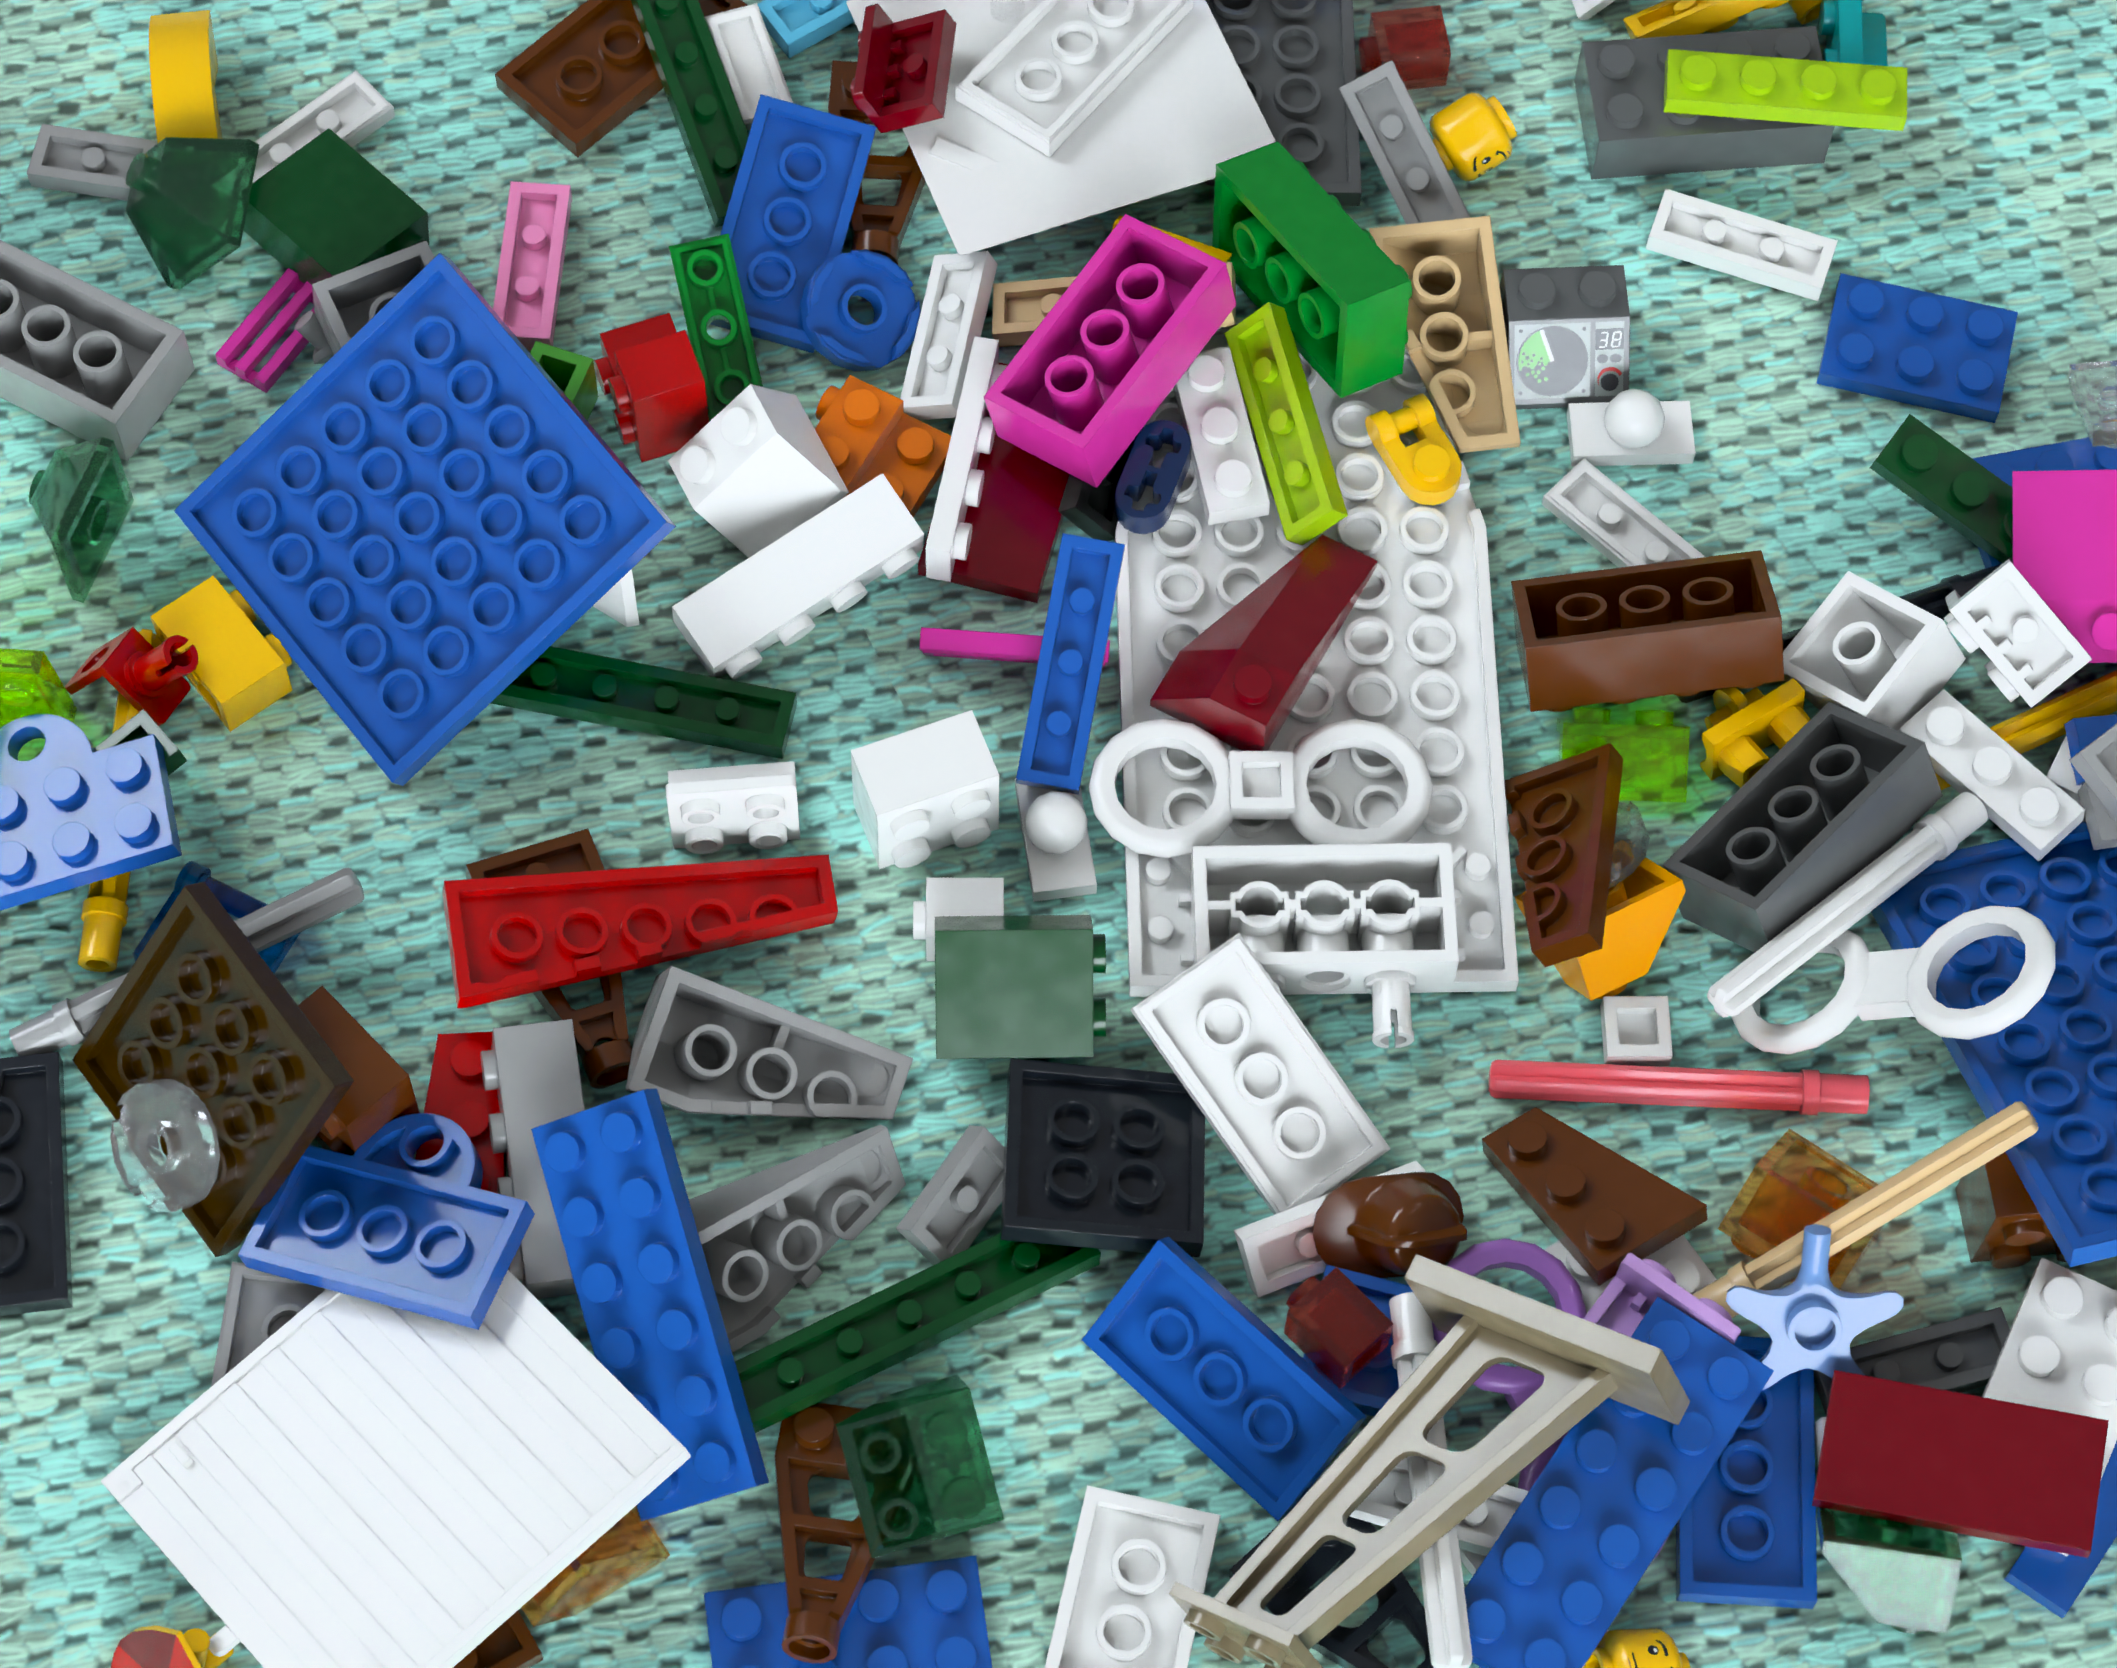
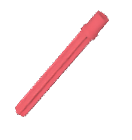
M1494 1060L1489 1069L1488 1079L1490 1096L1502 1099L1799 1111L1800 1115H1818V1112L1867 1114L1870 1095L1868 1075L1828 1074L1811 1069H1801L1800 1072Z

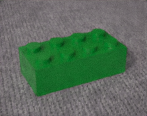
M1278 141L1216 164L1212 247L1232 253L1230 262H1232L1234 267L1236 284L1259 309L1268 302L1285 308L1298 352L1340 398L1402 374L1405 345L1408 343L1409 299L1412 296L1411 280L1405 269L1398 264H1394L1376 245L1373 236L1367 230L1361 229L1343 210L1339 200L1334 195L1328 194L1310 175L1305 164L1300 160H1295Z

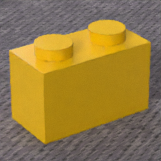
M214 575L150 616L156 635L162 643L174 635H180L188 639L185 645L175 650L176 653L184 651L191 645L195 646L198 653V665L194 671L185 676L230 732L293 690L287 672V667L292 665L293 662L280 640L272 633L263 637L253 624L257 621V618L248 602L237 589L228 594Z

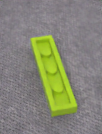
M1668 49L1665 60L1663 112L1903 131L1907 120V68Z
M1268 302L1225 333L1228 347H1230L1237 377L1286 540L1303 546L1347 517L1348 513L1285 308Z

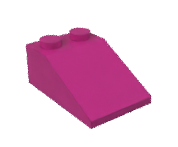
M2117 469L2012 471L2013 565L2091 656L2092 660L2088 663H2117Z

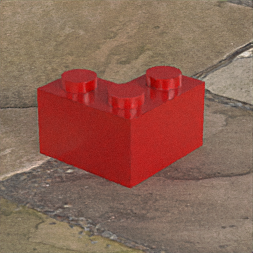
M666 313L600 333L603 358L594 360V366L604 395L611 394L616 409L612 410L622 444L626 445L634 442L641 463L677 452L709 423L705 380L686 331L677 332L670 313Z

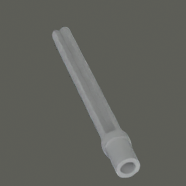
M343 868L236 920L235 923L259 953L362 903L365 899L364 891L359 879L351 868ZM128 973L72 1000L67 998L52 1005L51 1010L10 1029L9 1035L17 1054L25 1056L52 1053L69 1044L75 1046L85 1041Z

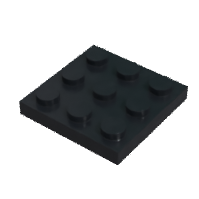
M1011 1058L1007 1077L1001 1240L1149 1253L1159 1239L1170 1237L1191 1257L1200 1258L1204 1244L1205 1116L1175 1073Z

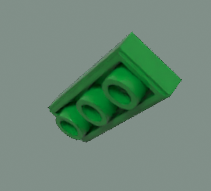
M729 233L669 246L690 343L705 380L709 422L750 384L763 387ZM715 320L727 322L731 328L728 336L720 340L710 337L707 333V328L711 322Z

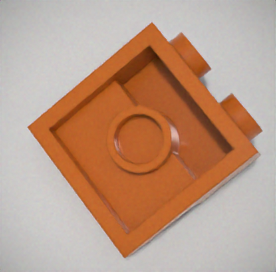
M849 375L841 389L831 385L822 395L816 410V418L820 421L815 430L849 491L847 495L883 473L912 517H914L944 470L951 435L905 414L902 399Z

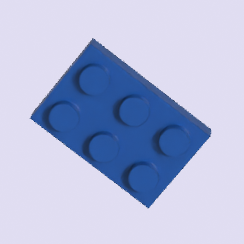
M1840 273L1816 384L1995 423L2000 410L2018 312Z

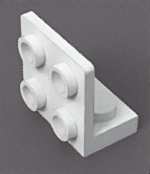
M2009 559L1962 597L1956 590L1945 597L1950 611L1944 617L1948 623L1946 626L1970 654L1979 647L1990 658V661L1984 665L1988 670L1987 674L2010 702H2013L2021 695L2032 708L2092 660L2087 651Z
M794 761L668 771L666 800L673 849L686 848L691 853L709 854L719 851L724 845L750 843L751 846L758 849H774L783 846L788 840L800 839Z

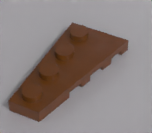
M1611 743L1505 780V795L1512 809V813L1508 815L1510 833L1517 840L1519 855L1515 857L1518 875L1524 880L1526 893L1522 896L1531 951L1545 967L1575 957H1581L1587 953L1602 949L1624 760Z

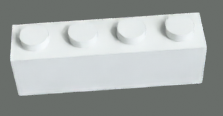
M882 473L673 605V622L711 677L720 678L728 673L732 680L737 679L760 664L763 660L760 653L781 640L784 646H788L807 635L815 627L812 619L833 607L839 613L856 604L868 593L864 586L881 575L886 574L890 580L912 568L920 559L917 552L922 550L924 533Z

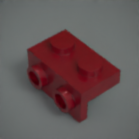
M879 4L865 7L863 27L858 35L859 54L855 78L851 82V95L857 109L864 112L881 133L944 118L957 24L946 9L893 23Z

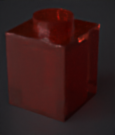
M1441 5L1371 13L1368 37H1361L1359 40V55L1363 73H1368L1392 60L1407 90L1446 86L1451 51Z
M1337 1267L1321 1281L1315 1276L1308 1278L1291 1294L1286 1302L1290 1309L1287 1312L1284 1333L1339 1389L1347 1384L1389 1344L1394 1323Z

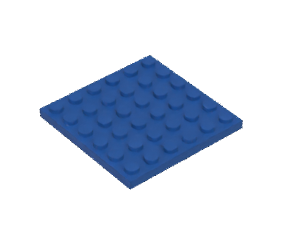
M439 253L174 510L272 634L280 640L281 645L390 781L404 786L676 527L454 262L442 253Z

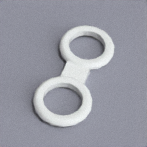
M1166 718L1139 722L1110 738L1094 760L1088 787L1094 814L1114 840L1136 853L1162 858L1192 854L1193 846H1208L1221 837L1233 819H1289L1301 835L1315 845L1405 843L1412 839L1429 815L1433 792L1426 760L1412 742L1385 724L1360 719L1326 723L1301 738L1293 751L1229 752L1217 737L1193 723ZM1160 747L1184 750L1199 759L1211 774L1215 788L1213 802L1203 816L1187 826L1162 829L1144 825L1126 812L1118 801L1115 789L1117 774L1129 759L1144 750ZM1356 747L1373 750L1389 759L1401 773L1407 792L1405 802L1393 818L1380 826L1360 830L1338 826L1323 817L1310 800L1306 785L1307 778L1318 760L1340 749Z
M1992 905L1962 913L1939 927L1919 948L1870 952L1860 936L1850 930H1846L1819 951V953L1835 954L1845 961L1844 980L1837 995L1823 1010L1803 1021L1787 1025L1774 1024L1761 1018L1759 998L1740 1014L1731 1017L1741 1038L1763 1052L1794 1054L1817 1048L1842 1033L1857 1016L1862 1021L1915 1017L1920 1025L1940 1037L1971 1040L1998 1033L2022 1019L2044 996L2055 971V941L2041 919L2021 908ZM1994 935L2014 937L2025 944V963L2018 979L2004 994L1985 1005L1969 1009L1947 1008L1937 1002L1936 982L1944 965L1960 949L1975 940Z

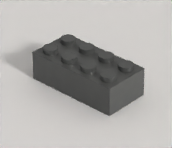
M1816 26L1582 42L1574 83L1591 179L1824 163L1835 126L1663 112L1665 60L1668 49L1823 61Z
M1828 702L1662 865L1664 869L1683 880L1686 892L1679 905L1682 917L1755 953L1890 849L1943 796L1926 744L1919 739L1832 702Z

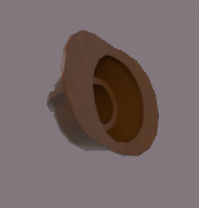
M1431 1172L1369 1176L1344 1182L1324 1199L1316 1212L1312 1231L1316 1252L1326 1265L1378 1278L1405 1276L1416 1254L1447 1265L1455 1255L1460 1242L1467 1240V1229L1463 1225L1464 1214L1459 1194L1449 1181Z

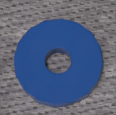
M864 249L851 250L849 253L835 255L819 265L805 283L800 311L803 329L815 350L833 365L859 372L878 370L895 361L906 352L915 338L921 313L919 301L916 302L915 294L911 289L914 286L901 267L887 256ZM851 296H860L870 302L874 309L872 324L863 325L851 317L848 310V301Z

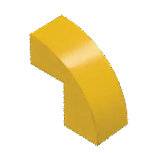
M210 10L151 15L149 23V61L160 162L221 157L223 139L215 93L218 60Z

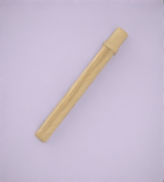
M2022 1101L2011 1104L1814 1223L1831 1229L1829 1257L2034 1135L2039 1128L2028 1107ZM1804 1230L1748 1264L1743 1261L1727 1269L1726 1275L1694 1293L1693 1296L1698 1299H1710L1721 1305L1732 1318L1737 1316L1738 1313L1732 1310L1726 1302L1727 1290L1733 1286H1745L1758 1290L1778 1289L1796 1278L1801 1267Z

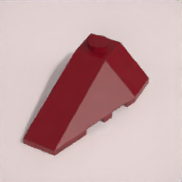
M1322 534L1184 647L1175 658L1152 696L1150 706L1180 721L1193 723L1214 735L1220 741L1241 751H1268L1371 578L1378 561Z

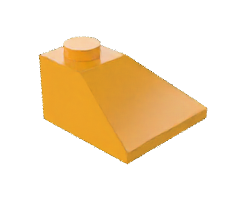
M1625 844L1614 849L1602 949L1554 964L1564 982L1592 1001L1594 999H1603V996H1615L1625 990L1628 983L1646 975L1686 892L1683 880ZM1526 891L1515 896L1516 903L1520 908L1521 912L1523 913L1524 917L1525 912L1522 896L1526 893Z

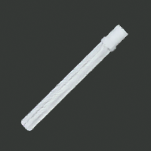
M1962 792L1936 813L1925 816L1914 825L1913 831L1713 984L1708 990L1707 998L1714 1006L1715 1012L1723 1018L1740 1014L1936 860H1943L1953 853L1960 842L1987 822V810L1981 800L1972 793Z
M1414 1292L1399 1294L1389 1301L1394 1342L1391 1347L1393 1367L1397 1370L1399 1388L1438 1345L1437 1341L1434 1340L1432 1320ZM1442 1417L1428 1432L1427 1441L1447 1450L1444 1418ZM1418 1456L1407 1457L1412 1501L1444 1473L1445 1467ZM1456 1525L1419 1556L1431 1665L1434 1668H1469L1473 1661Z

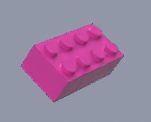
M1125 214L983 398L997 436L1097 488L1237 305L1226 263Z

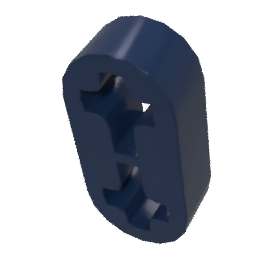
M1168 420L1154 421L1144 426L1135 439L1115 492L1117 519L1125 529L1133 533L1148 534L1156 532L1170 518L1191 461L1190 437L1181 425ZM1163 444L1172 445L1173 452H1168L1165 455L1161 467H1154L1153 451H1159ZM1146 486L1153 487V503H1147L1143 511L1134 509L1133 501L1138 502L1142 498Z

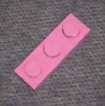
M513 181L510 183L493 310L527 350H532L535 341L553 346L572 204L570 185Z

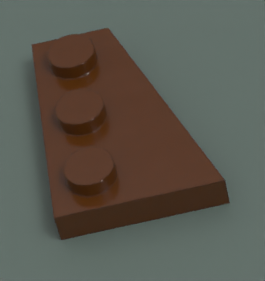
M1537 1107L1482 1138L1483 1152L1489 1161L1598 1286L1615 1277L1620 1263L1628 1253H1632L1642 1260L1707 1220V1205Z

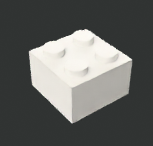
M972 710L851 750L853 804L879 869L894 864L898 868L913 867L929 858L932 851L956 844L959 848L972 847L985 841L992 831L999 829V773Z

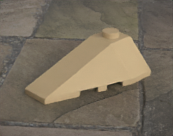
M1490 216L1369 228V233L1373 236L1376 245L1395 265L1402 266L1411 280L1412 296L1409 299L1407 317L1408 343L1405 345V348L1458 453L1520 447V434Z

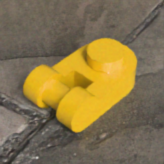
M1423 393L1404 400L1403 408L1391 413L1381 410L1365 418L1369 438L1399 487L1409 499L1419 504L1433 506L1444 503L1454 496L1459 488L1462 463L1458 453L1437 422L1432 404ZM1413 431L1419 441L1405 447L1399 436Z

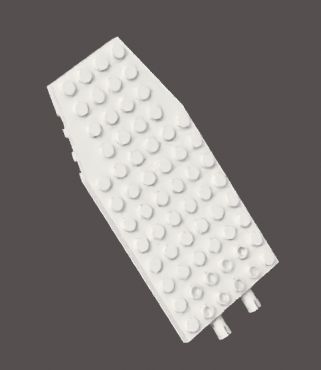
M1247 317L1236 318V325ZM1234 326L1218 328L1202 351L1228 347L1225 333ZM1406 348L1402 374L1343 398L1336 394L1298 352L1348 516L1303 546L1286 540L1243 397L1270 501L1269 515L1208 526L1191 459L1189 470L1170 518L1162 528L1156 532L1138 534L1125 529L1119 521L1117 523L1115 543L1125 544L1116 594L1121 731L1135 723L1166 718L1180 721L1150 706L1152 696L1179 652L1323 534L1377 560V567L1268 751H1293L1301 738L1326 723L1360 719L1385 724L1407 737L1426 760L1433 786L1429 815L1412 839L1405 843L1315 845L1306 840L1289 819H1233L1219 839L1208 846H1193L1192 854L1162 858L1136 853L1125 846L1129 997L1150 996L1231 937L1240 933L1283 995L1372 994L1373 1044L1378 1047L1389 1048V1036L1392 1034L1391 1023H1393L1395 1048H1401L1412 1044L1415 1040L1414 1031L1412 1030L1410 993L1516 991L1519 982L1487 528L1480 508L1476 509L1469 489L1470 480L1463 461H1461L1462 469L1459 488L1454 496L1441 504L1433 506L1423 505L1409 499L1401 490L1369 438L1365 425V418L1381 410H1386L1388 413L1403 408L1404 400L1423 393L1432 404L1437 422L1454 447L1453 441ZM1174 388L1144 426L1154 421L1168 420L1183 427ZM1413 431L1399 436L1405 447L1419 441ZM1163 444L1159 451H1153L1154 467H1161L1165 455L1168 452H1173L1172 445ZM1146 486L1142 498L1138 502L1133 501L1134 509L1143 511L1147 503H1153V487ZM1220 741L1228 752L1241 751L1225 742ZM1168 747L1144 750L1129 759L1122 768L1123 808L1131 817L1146 826L1162 829L1187 826L1203 816L1213 802L1215 788L1211 774L1199 759L1184 750ZM1356 747L1335 750L1318 760L1309 773L1306 784L1311 802L1323 817L1338 826L1358 830L1380 826L1393 818L1404 804L1407 794L1401 773L1389 759L1373 750Z

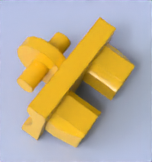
M1792 678L1766 695H1763L1758 688H1754L1744 695L1736 687L1721 688L1714 692L1713 700L1717 711L1704 719L1708 729L1702 733L1706 759L1700 762V767L1711 781L1724 774L1741 788L1770 760L1762 751L1773 743L1781 749L1811 720L1803 710L1805 690Z

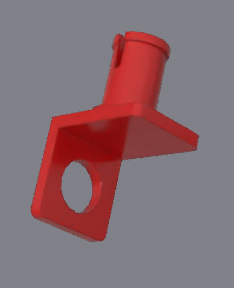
M132 627L96 649L64 689L70 695H73L103 676L138 712L144 709L154 722L160 726L166 722L190 691V684L182 676L188 675L196 669L198 653L194 645L189 646L180 653H176L175 650L185 645L188 641L186 637L180 635L171 636L154 648Z

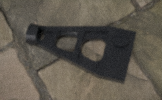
M1348 1517L1346 1520L1347 1527L1359 1532L1373 1533L1377 1531L1370 1522L1353 1517ZM1272 1531L1229 1570L1230 1578L1234 1576ZM1338 1540L1325 1542L1265 1605L1264 1611L1273 1615H1283L1289 1612L1351 1557L1356 1548ZM1402 1572L1376 1593L1378 1608L1359 1627L1348 1628L1337 1625L1311 1647L1343 1668H1389L1369 1652L1367 1644L1389 1623L1399 1621L1405 1625L1424 1650L1425 1660L1417 1668H1434L1431 1665L1425 1609Z

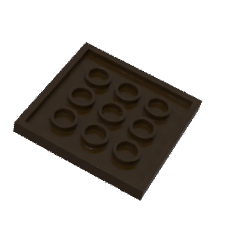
M205 882L183 887L72 1059L215 1257L228 1254L242 1243L251 1230L262 1207L272 1200L354 1082L353 1078Z

